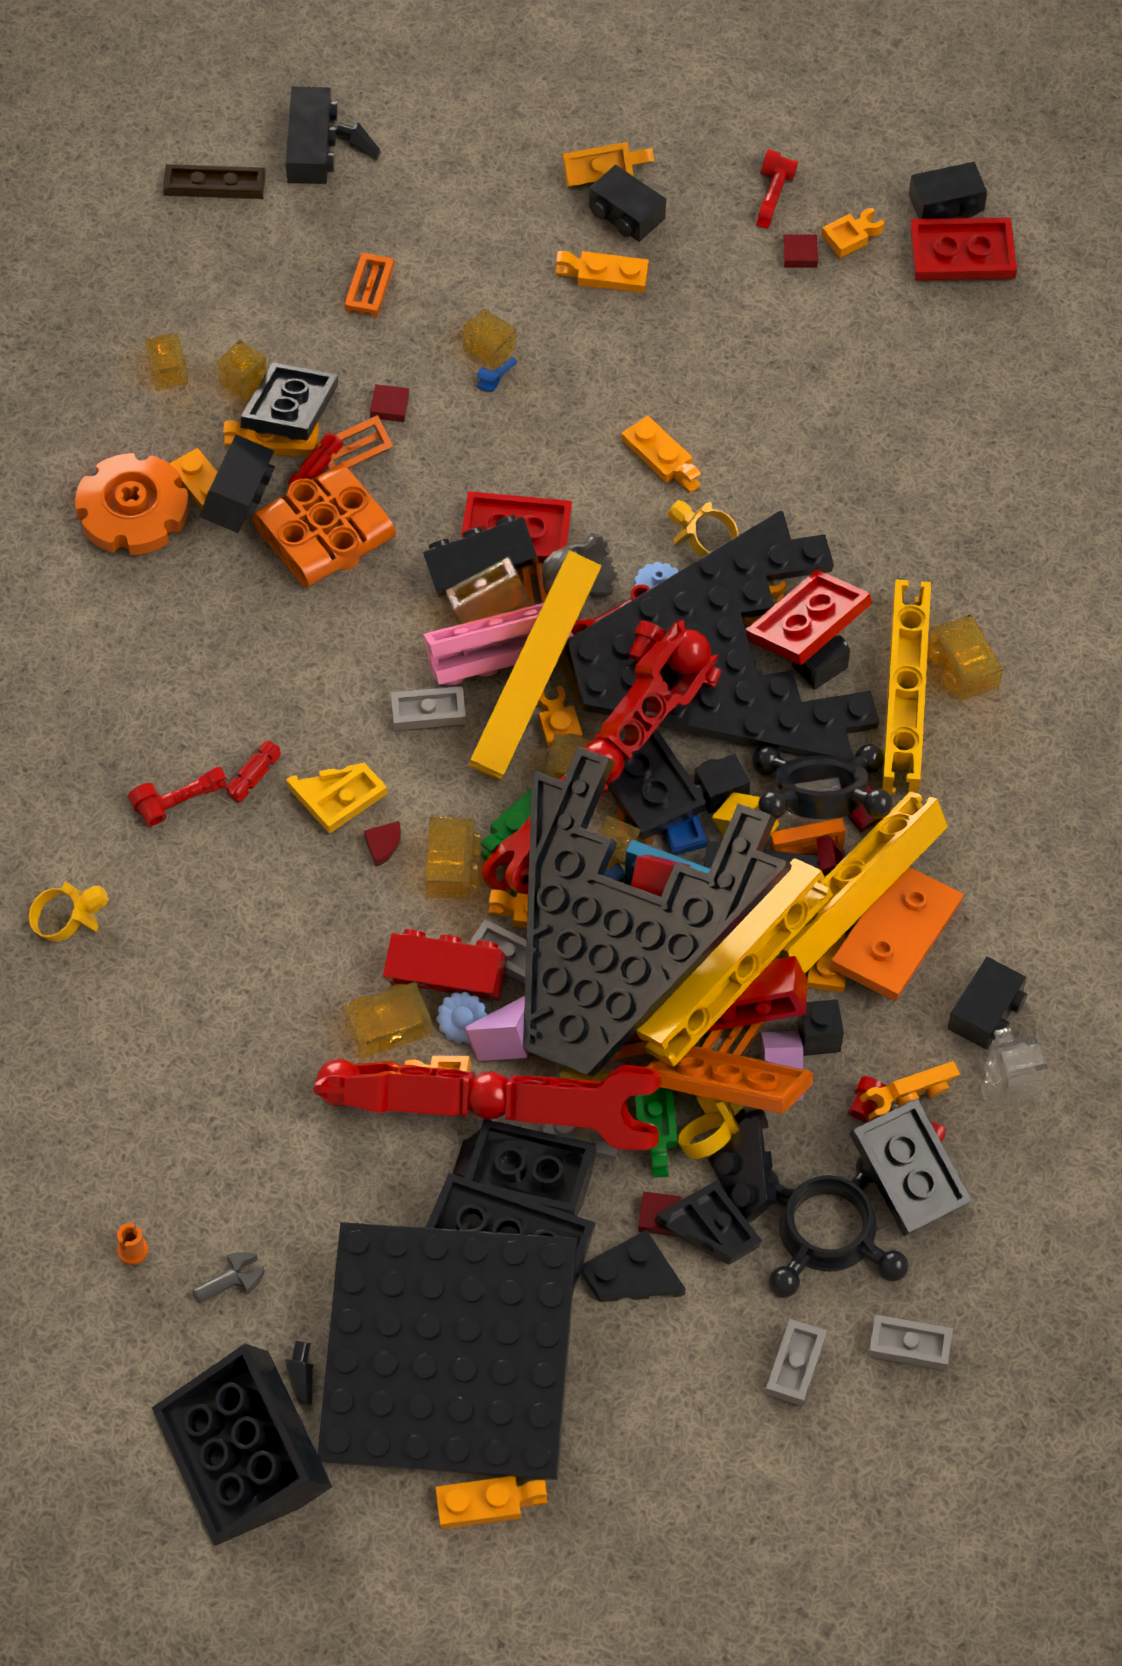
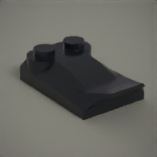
M484 1119L478 1132L463 1140L452 1174L577 1216L582 1208L591 1179L596 1146L595 1143Z

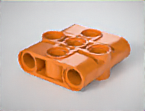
M343 463L334 466L311 480L298 479L290 484L287 494L255 511L253 516V522L258 532L305 588L312 586L338 570L354 568L358 564L360 557L396 537V530L388 515Z

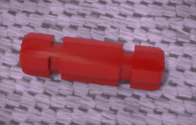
M326 433L320 441L322 445L320 447L316 446L299 466L300 471H295L288 479V484L290 485L298 479L311 480L320 475L333 459L331 455L333 453L336 455L343 447V441L334 433Z
M268 740L258 748L259 754H253L237 773L238 778H233L226 786L228 797L236 802H241L249 794L248 789H253L270 769L268 765H273L281 756L278 745Z

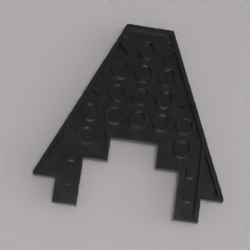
M778 511L567 639L565 647L581 709L610 716L631 689L634 681L637 679L634 672L638 662L631 659L628 655L635 642L636 637L634 633L641 620L661 627L666 631V635L673 623L684 620L685 629L696 630L707 638L711 647V655H718L717 663L714 667L722 670L715 687L703 683L691 702L686 705H676L659 724L660 727L755 747L771 746L779 752L803 757L824 755L841 757L848 760L853 759L847 734L876 729L880 723L871 691L802 702L793 670L758 676L742 618L764 615L774 606L768 585L769 581L807 576L816 570L824 573L832 572L834 563L826 535L791 539L784 512ZM666 663L660 670V675L663 681L667 683L669 691L684 677L683 674L673 670ZM644 700L642 703V711L644 715L648 707L646 700Z
M577 747L563 781L534 771L532 774L523 1049L593 1078L636 1033V1030L666 1002L788 874L792 865L787 861L762 853L776 818L770 814L738 803L709 874L676 862L661 897L605 877V871L618 842L587 830V827L615 761L609 757Z

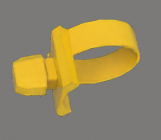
M677 500L667 511L669 518L677 526L679 524L682 526V529L674 538V545L682 544L688 539L691 548L700 557L710 553L700 544L696 535V521L704 516L715 517L722 521L729 530L731 540L739 535L737 525L730 515L721 510L712 509L711 502L705 503L694 513L691 511V506L684 501Z
M64 881L62 888L45 890L35 898L29 912L30 926L35 933L50 942H60L68 939L76 932L80 924L89 930L97 932L98 924L94 912L96 913L103 908L109 901L107 892L101 886H93L81 892ZM59 895H69L74 902V909L67 925L58 933L42 935L38 928V918L45 904Z
M697 1095L696 1098L705 1114L688 1123L677 1137L678 1144L685 1156L689 1159H700L723 1148L729 1142L732 1135L740 1130L733 1116L744 1106ZM720 1127L708 1138L698 1143L690 1144L696 1135Z

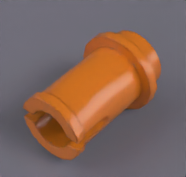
M126 1223L117 1231L119 1242L117 1254L119 1259L128 1265L139 1264L148 1255V1245L142 1238V1230L139 1226L136 1229V1224Z

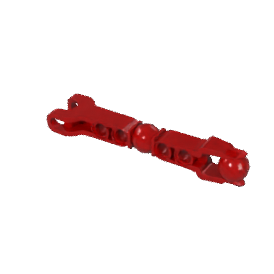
M684 620L673 623L663 641L656 642L638 662L634 672L637 679L634 681L633 686L603 723L600 734H596L594 737L595 741L583 747V749L609 757L615 761L603 791L608 789L607 784L614 782L620 777L624 769V760H630L633 757L631 753L644 745L667 714L676 705H686L691 702L706 680V673L717 663L718 655H711V647L707 638L696 630L685 629ZM666 661L673 670L684 675L671 691L668 690L667 683L663 681L660 675V670ZM644 700H646L648 706L645 715L642 711ZM624 727L626 737L625 740L622 742L620 739V731ZM566 775L561 777L559 780L563 781ZM531 816L517 832L501 842L484 863L481 874L489 888L502 891L513 889L517 893L528 895V883L524 885L521 879L529 874ZM504 863L509 865L505 872V878L502 881H497L495 876L496 868Z
M336 1059L322 1065L317 1072L313 1087L316 1095L320 1096L326 1104L334 1107L351 1106L377 1113L399 1111L447 1116H468L472 1111L477 1117L486 1120L498 1119L505 1115V1120L592 1128L599 1132L606 1143L616 1149L650 1150L659 1144L657 1127L654 1124L634 1119L628 1112L626 1101L630 1096L650 1095L660 1087L661 1073L657 1069L649 1067L622 1065L601 1081L512 1075L508 1080L504 1075L493 1071L480 1073L475 1076V1072L396 1064V1062L392 1061L354 1064L344 1059Z

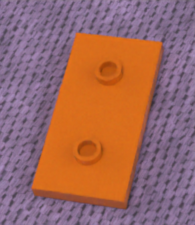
M908 867L861 916L831 960L830 969L896 1002L959 908L964 894Z
M693 1046L675 1067L658 1058H655L646 1066L657 1069L661 1073L660 1087L780 1114H784L813 1085V1072L809 1070Z

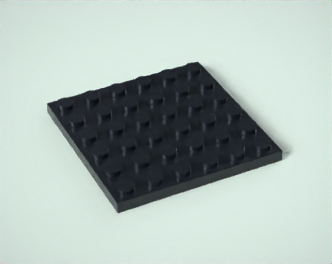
M340 1222L317 1453L320 1461L324 1463L558 1480L577 1238Z

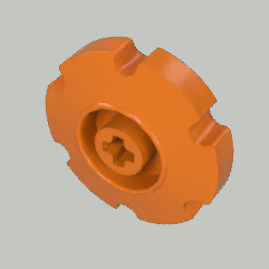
M128 453L105 459L96 465L97 474L91 477L84 476L77 488L75 507L77 518L82 520L83 533L93 544L111 553H115L119 548L128 549L130 555H141L158 550L169 543L168 533L181 532L188 518V493L186 488H182L180 473L172 465L155 456H149L146 460H137L134 453Z

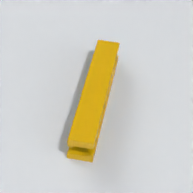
M570 550L568 551L467 766L501 781L602 565Z
M895 580L882 772V790L887 791L890 795H895L896 787H893L895 772H891L893 769L900 771L909 770L910 773L906 775V782H909L908 793L910 791L914 793L919 792L931 582L921 581L919 597H915V605H904V591L909 588V581ZM903 686H906V687H910L911 689H905V688H902V687H903ZM898 747H904L908 750H900Z
M910 791L820 883L830 888L833 896L773 960L796 956L805 974L948 828L938 799L929 797L923 806L921 795Z
M796 858L790 862L792 868L788 874L666 1002L636 1030L640 1039L649 1041L644 1046L648 1054L675 1067L833 896L830 888L820 884L825 879L821 870Z

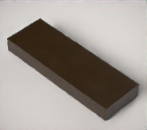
M166 164L163 194L164 196L263 199L266 170L265 167Z

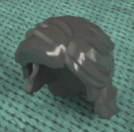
M591 533L588 537L582 538L581 541L574 543L572 546H565L557 551H553L542 566L543 587L547 595L569 550L602 565L586 601L593 599L592 596H607L613 593L614 589L610 583L615 580L617 572H614L615 567L611 565L613 558L607 556L610 550L607 547L608 542L603 540V536Z

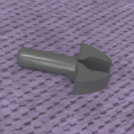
M249 1252L228 1254L227 1259L230 1263L228 1271L194 1288L192 1291L194 1299L201 1303L233 1286L243 1287L246 1294L251 1293L260 1283L265 1273L264 1266L249 1274L241 1272V1269L258 1261L257 1254Z

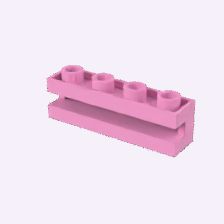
M544 603L423 634L431 673L437 683L447 686L462 683L464 678L475 675L481 677L496 674L501 668L514 667ZM572 632L570 633L568 639L574 636ZM565 645L559 658L567 654Z

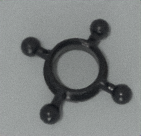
M866 744L857 750L855 758L851 760L835 756L817 755L787 761L781 758L779 752L774 747L762 746L754 752L752 764L755 770L761 774L770 775L776 772V785L781 790V793L778 791L764 793L758 801V810L772 815L776 820L782 818L786 811L809 819H836L853 814L862 805L870 817L876 819L884 818L893 808V800L890 794L882 789H874L870 792L864 791L868 785V773L878 771L883 765V752L876 745ZM809 786H832L841 789L834 791H812L802 788Z
M861 1156L856 1162L857 1174L851 1181L839 1176L824 1175L811 1178L803 1182L796 1189H790L779 1184L777 1174L773 1170L771 1171L772 1179L775 1182L776 1200L783 1204L779 1220L781 1240L786 1250L793 1257L787 1266H780L770 1274L769 1287L775 1295L779 1297L794 1295L800 1286L799 1275L805 1267L826 1272L840 1271L854 1266L864 1257L877 1265L879 1274L887 1281H899L907 1274L909 1264L904 1254L896 1250L885 1252L874 1244L877 1229L876 1217L870 1201L863 1190L868 1183H874L875 1181ZM832 1194L840 1196L852 1203L858 1210L863 1224L862 1231L852 1243L839 1249L818 1248L802 1238L795 1226L794 1215L798 1207L804 1201L816 1195Z

